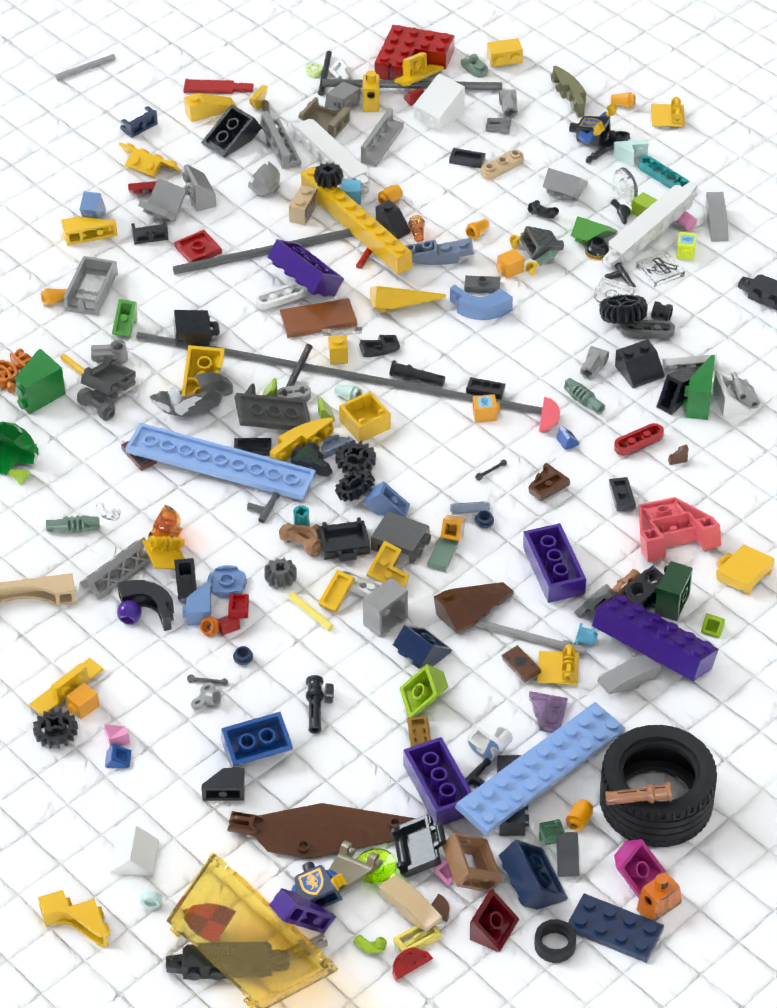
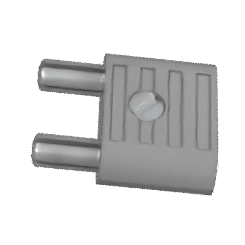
M733 371L730 375L738 400L750 408H757L760 405V401L754 387L749 384L748 379L743 380L739 378L737 372Z

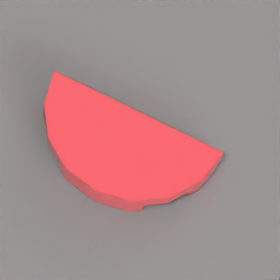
M544 397L539 432L549 431L560 420V408L551 398Z

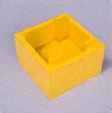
M371 391L339 405V421L358 442H363L391 429V413Z

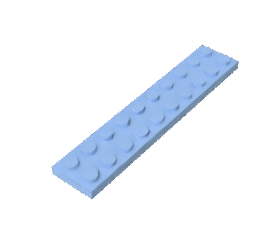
M144 423L138 425L126 446V453L264 491L277 492L279 495L301 501L304 500L316 476V470Z
M594 702L457 802L455 808L486 836L624 732L625 727L597 702Z

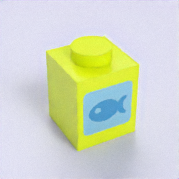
M679 232L676 259L694 260L697 233Z

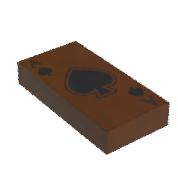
M518 645L501 655L502 660L524 683L541 673L540 667Z

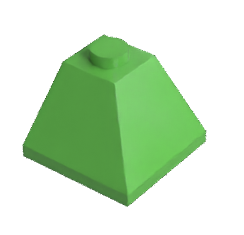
M577 216L571 236L575 238L576 242L585 244V241L591 242L595 237L606 238L617 234L618 230Z

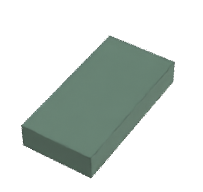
M439 537L427 562V567L446 572L459 545V541Z

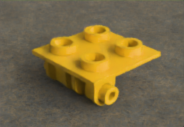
M676 96L671 100V104H651L652 126L685 127L684 104H681V99Z
M151 536L147 540L142 541L154 569L175 570L174 560L185 559L181 551V547L185 545V540L181 537Z
M566 645L563 652L539 651L538 666L541 669V673L538 674L537 683L578 685L579 653H575L573 645Z

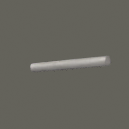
M115 54L55 74V78L58 81L116 60Z

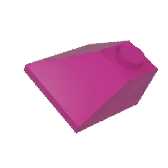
M642 839L625 841L614 855L616 869L638 898L646 884L654 880L658 874L666 872Z

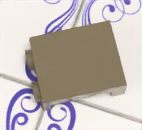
M314 97L304 110L300 111L298 118L303 121L313 119L335 139L350 122V108L344 106L340 112L329 108L326 109L319 105V98Z

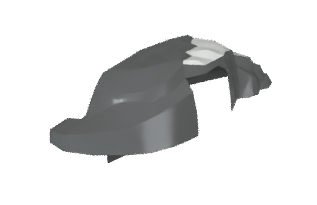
M205 372L194 375L201 386V393H195L188 397L181 396L182 390L178 391L174 385L168 391H159L157 394H152L149 398L154 405L169 415L188 417L204 413L219 406L222 396L232 394L234 387L227 377L215 372Z

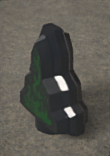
M308 442L304 447L298 445L292 451L291 464L316 470L318 476L329 477L333 473L329 463L323 460L324 455L319 451V446L314 442Z

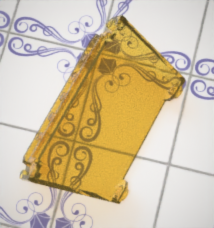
M214 852L210 854L208 860L166 920L171 925L169 930L178 938L182 935L188 939L242 992L245 997L243 1001L250 1008H269L337 972L339 969L295 925L282 921L269 906L270 902L237 871L229 866L226 867L227 863Z

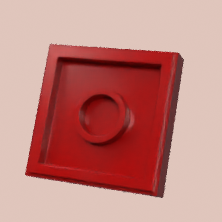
M205 230L174 242L175 248L189 263L222 254V248Z

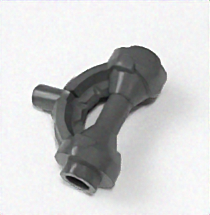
M85 387L77 393V402L84 406L92 405L98 410L99 417L107 421L115 415L116 409L113 399L118 397V393L115 392L108 396L97 390Z

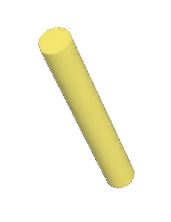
M294 592L289 594L288 598L325 629L328 631L333 629L334 625L297 594Z

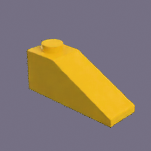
M204 93L184 97L185 114L191 122L225 113L231 104L236 106L231 97Z
M80 216L61 220L62 232L67 246L118 236L116 220Z

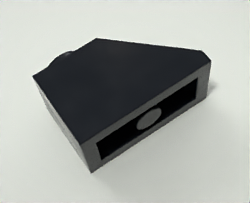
M387 200L375 207L376 221L397 239L411 233L400 208L393 202Z
M222 768L201 784L202 801H244L245 768Z

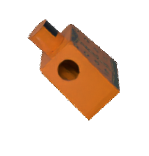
M667 873L658 874L654 880L642 888L636 911L643 917L657 921L682 903L679 884Z

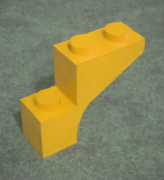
M63 890L38 897L40 912L46 927L54 924H67L73 926L99 947L109 945L108 936H111L110 929L107 923L103 924L104 913L101 906L97 907L95 899L72 905L70 897L66 898Z

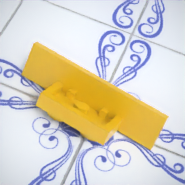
M420 52L403 59V76L394 79V83H399L404 87L410 86L412 83L420 82L421 79H426L430 75H436L437 72L444 70V66L427 65V53Z
M119 142L118 144L125 152L130 153L125 163L127 168L152 178L156 177L161 166L178 173L181 172L177 162L168 159L167 161L159 154H149L150 152L146 149L140 148L139 150L128 142L126 144Z
M89 657L53 683L48 690L29 705L41 716H44L43 711L51 712V708L55 709L66 700V695L82 683L87 684L104 669Z

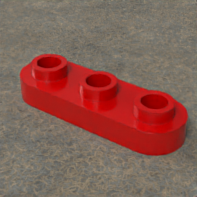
M651 423L621 436L614 441V451L619 455L625 456L656 443L663 438L664 428L660 424Z

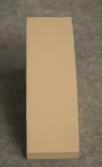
M394 874L379 886L382 899L396 907L400 916L427 932L443 920L437 910L418 891Z

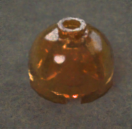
M164 504L148 537H179L183 529L180 527L181 517L174 508Z

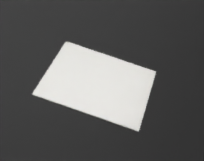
M433 594L408 604V617L416 627L426 628L442 621L436 615Z

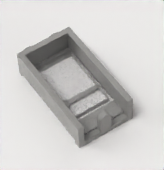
M83 256L63 297L65 311L99 316L115 277L118 276L117 261Z

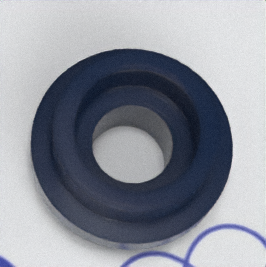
M480 511L475 517V523L480 528H489L494 524V517L489 511Z
M240 646L233 653V660L239 665H247L253 660V652L246 646Z

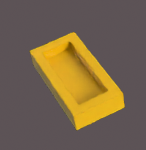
M336 570L318 602L319 606L337 613L355 582V578Z

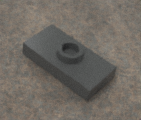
M465 275L464 291L494 293L500 289L501 277Z

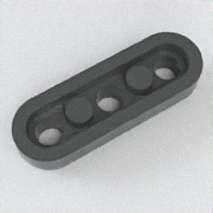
M640 320L639 322L621 324V333L628 337L667 339L674 336L675 325L670 321Z

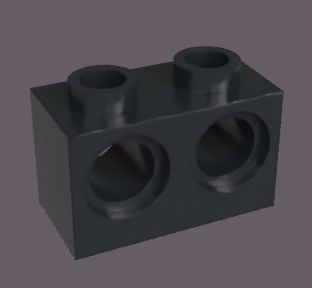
M654 565L644 570L635 581L630 582L624 589L626 598L634 604L642 605L648 610L653 605V602L656 601L657 593L654 592V588L656 585H659L663 574Z

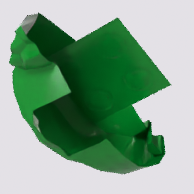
M0 422V473L7 475L16 463L34 464L38 460L39 449L37 444H34L31 435L16 423Z

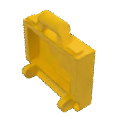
M743 544L734 554L726 553L716 562L719 568L716 571L717 580L739 591L743 590L746 595H749L752 592V588L766 574L770 575L772 573V568L775 566V558Z

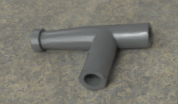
M273 492L265 507L248 502L247 510L261 513L258 521L265 523L280 495L277 492Z

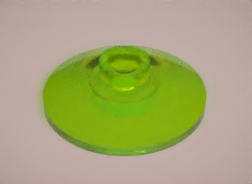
M373 848L362 852L356 858L357 860L366 863L369 854L374 852L379 854L378 859L382 860L383 864L379 869L370 873L361 881L378 884L385 882L395 874L397 862L391 852L380 848Z

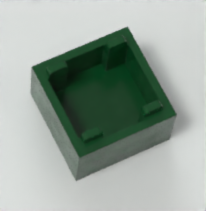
M670 561L669 565L664 567L665 573L659 585H656L654 588V592L657 595L656 601L653 602V608L655 613L661 617L678 621L690 595L693 568Z

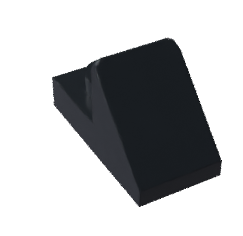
M194 558L174 560L178 600L186 599V597L197 590Z

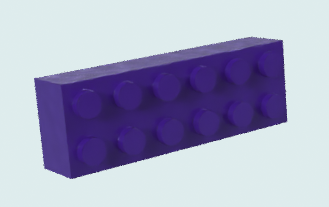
M618 594L598 605L592 622V627L691 681H695L712 670L719 650L711 642L703 641L696 637L694 633L679 628L677 624L662 619L660 615L651 613L642 605L634 604L625 596Z

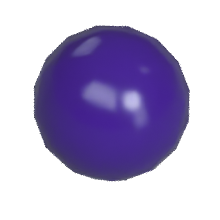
M125 600L117 608V617L124 624L132 625L138 622L142 616L141 607L133 600Z

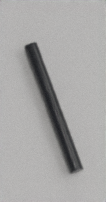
M326 51L318 89L319 96H323L325 92V87H322V79H327L332 57L331 51Z

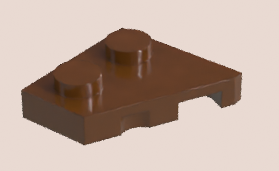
M545 463L543 471L535 476V480L531 482L528 490L532 496L539 501H543L569 486L570 479L548 463Z

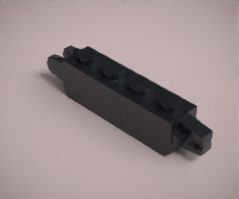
M763 274L757 275L754 279L743 276L739 280L738 288L748 293V299L777 310V280Z
M267 942L224 943L216 945L187 944L183 948L182 954L166 956V972L183 974V980L189 979L193 981L198 979L219 980L223 978L263 979L272 977L274 972H286L290 967L288 962L290 958L288 952L283 950L272 951V946Z

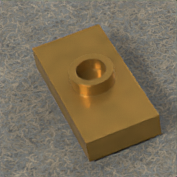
M428 716L407 718L410 747L431 740Z

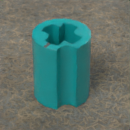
M299 505L294 508V525L310 527L308 507Z

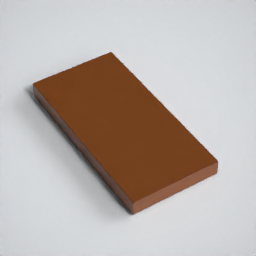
M349 298L280 309V316L287 338L357 326V319Z

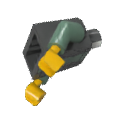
M526 226L524 231L520 233V236L511 235L509 239L513 249L518 248L521 241L530 258L536 260V262L531 261L526 264V271L529 270L530 276L536 274L537 266L541 267L549 260L554 259L558 250L562 251L564 249L563 240H557L552 231Z

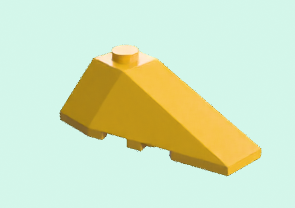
M373 286L369 290L371 308H376V312L387 313V310L446 298V294L384 286Z
M188 345L181 396L188 397L195 393H201V386L194 375L205 372L219 373L223 366L225 348Z

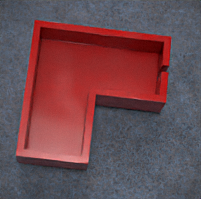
M393 24L374 62V70L379 75V79L389 80V66H392V80L403 76V59L420 52L427 53V65L444 66V70H446L455 51V35Z

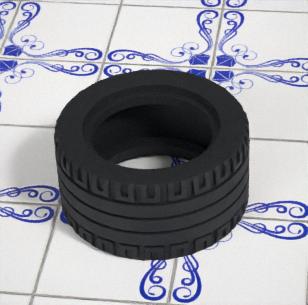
M645 725L623 733L610 744L602 762L599 798L603 816L610 826L622 837L628 840L642 839L649 847H670L693 839L706 827L713 811L717 784V766L713 755L701 740L691 733L673 726ZM656 770L671 773L680 778L689 788L686 794L672 801H654L651 804L648 801H639L608 806L606 803V791L631 789L626 782L634 775L645 771Z

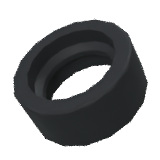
M549 919L542 922L535 932V951L540 958L547 962L562 963L568 960L575 952L576 932L569 923L563 920ZM550 933H558L568 939V944L561 949H552L544 945L542 939Z

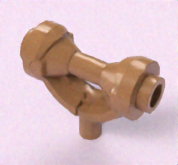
M287 523L279 529L280 540L287 543L295 541L303 545L306 554L311 557L320 554L323 547L322 541L317 535L319 531L318 524L310 528L309 526Z

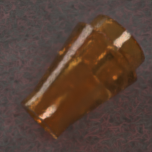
M419 215L412 216L409 219L408 226L416 242L423 241L425 220Z

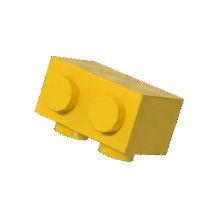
M519 38L487 42V58L491 67L523 63V48Z

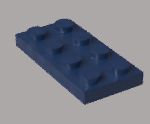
M583 893L568 921L575 930L576 935L645 963L648 962L664 931V925L586 893Z

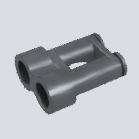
M511 117L487 118L486 130L509 133Z

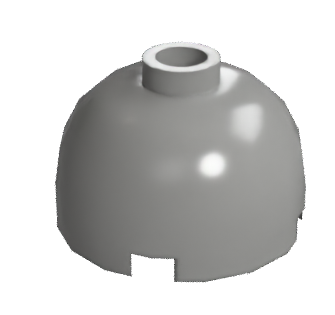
M268 161V165L264 163L252 176L254 178L253 182L249 181L247 186L257 195L265 196L271 192L275 193L280 188L279 170Z

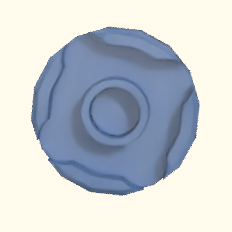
M223 565L215 568V571L212 573L210 572L207 582H210L211 593L214 596L229 599L230 594H242L246 589L247 579L245 573L239 570L238 567Z

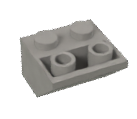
M188 164L184 165L182 176L186 185L183 188L187 190L186 196H189L191 206H194L197 212L217 207L216 194L205 173Z

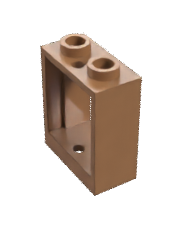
M457 832L449 836L446 844L442 847L456 886L486 893L490 889H494L502 881L488 840ZM465 854L472 855L476 868L469 867Z

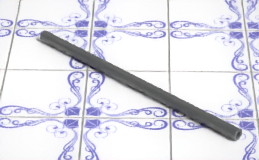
M322 79V87H336L340 83L346 82L363 88V79ZM379 80V88L427 89L432 81H420L404 87L399 83H394V80ZM455 81L463 85L465 90H502V82Z
M344 229L290 242L299 243L301 246L306 247L353 237L354 235L350 229ZM273 245L172 266L173 273L176 275L269 255Z

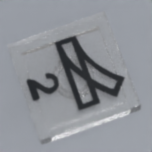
M667 251L636 261V267L654 288L685 276V270Z

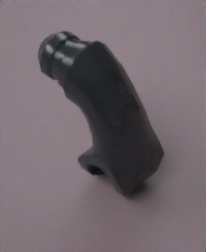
M539 200L528 204L527 209L530 214L550 219L555 218L559 214L557 207L546 208L540 204Z

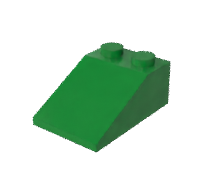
M711 355L690 378L689 386H685L684 397H688V399H684L683 410H687L686 418L708 420L715 355Z

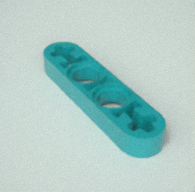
M650 156L639 158V169L670 189L674 185L683 187L691 182Z

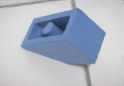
M83 192L79 208L82 217L100 219L106 213L101 193Z
M386 482L379 483L372 487L371 491L367 492L364 504L377 515L385 516L387 511L407 517L410 503Z
M210 582L204 583L186 597V606H182L183 618H187V626L200 625L204 618L211 617Z

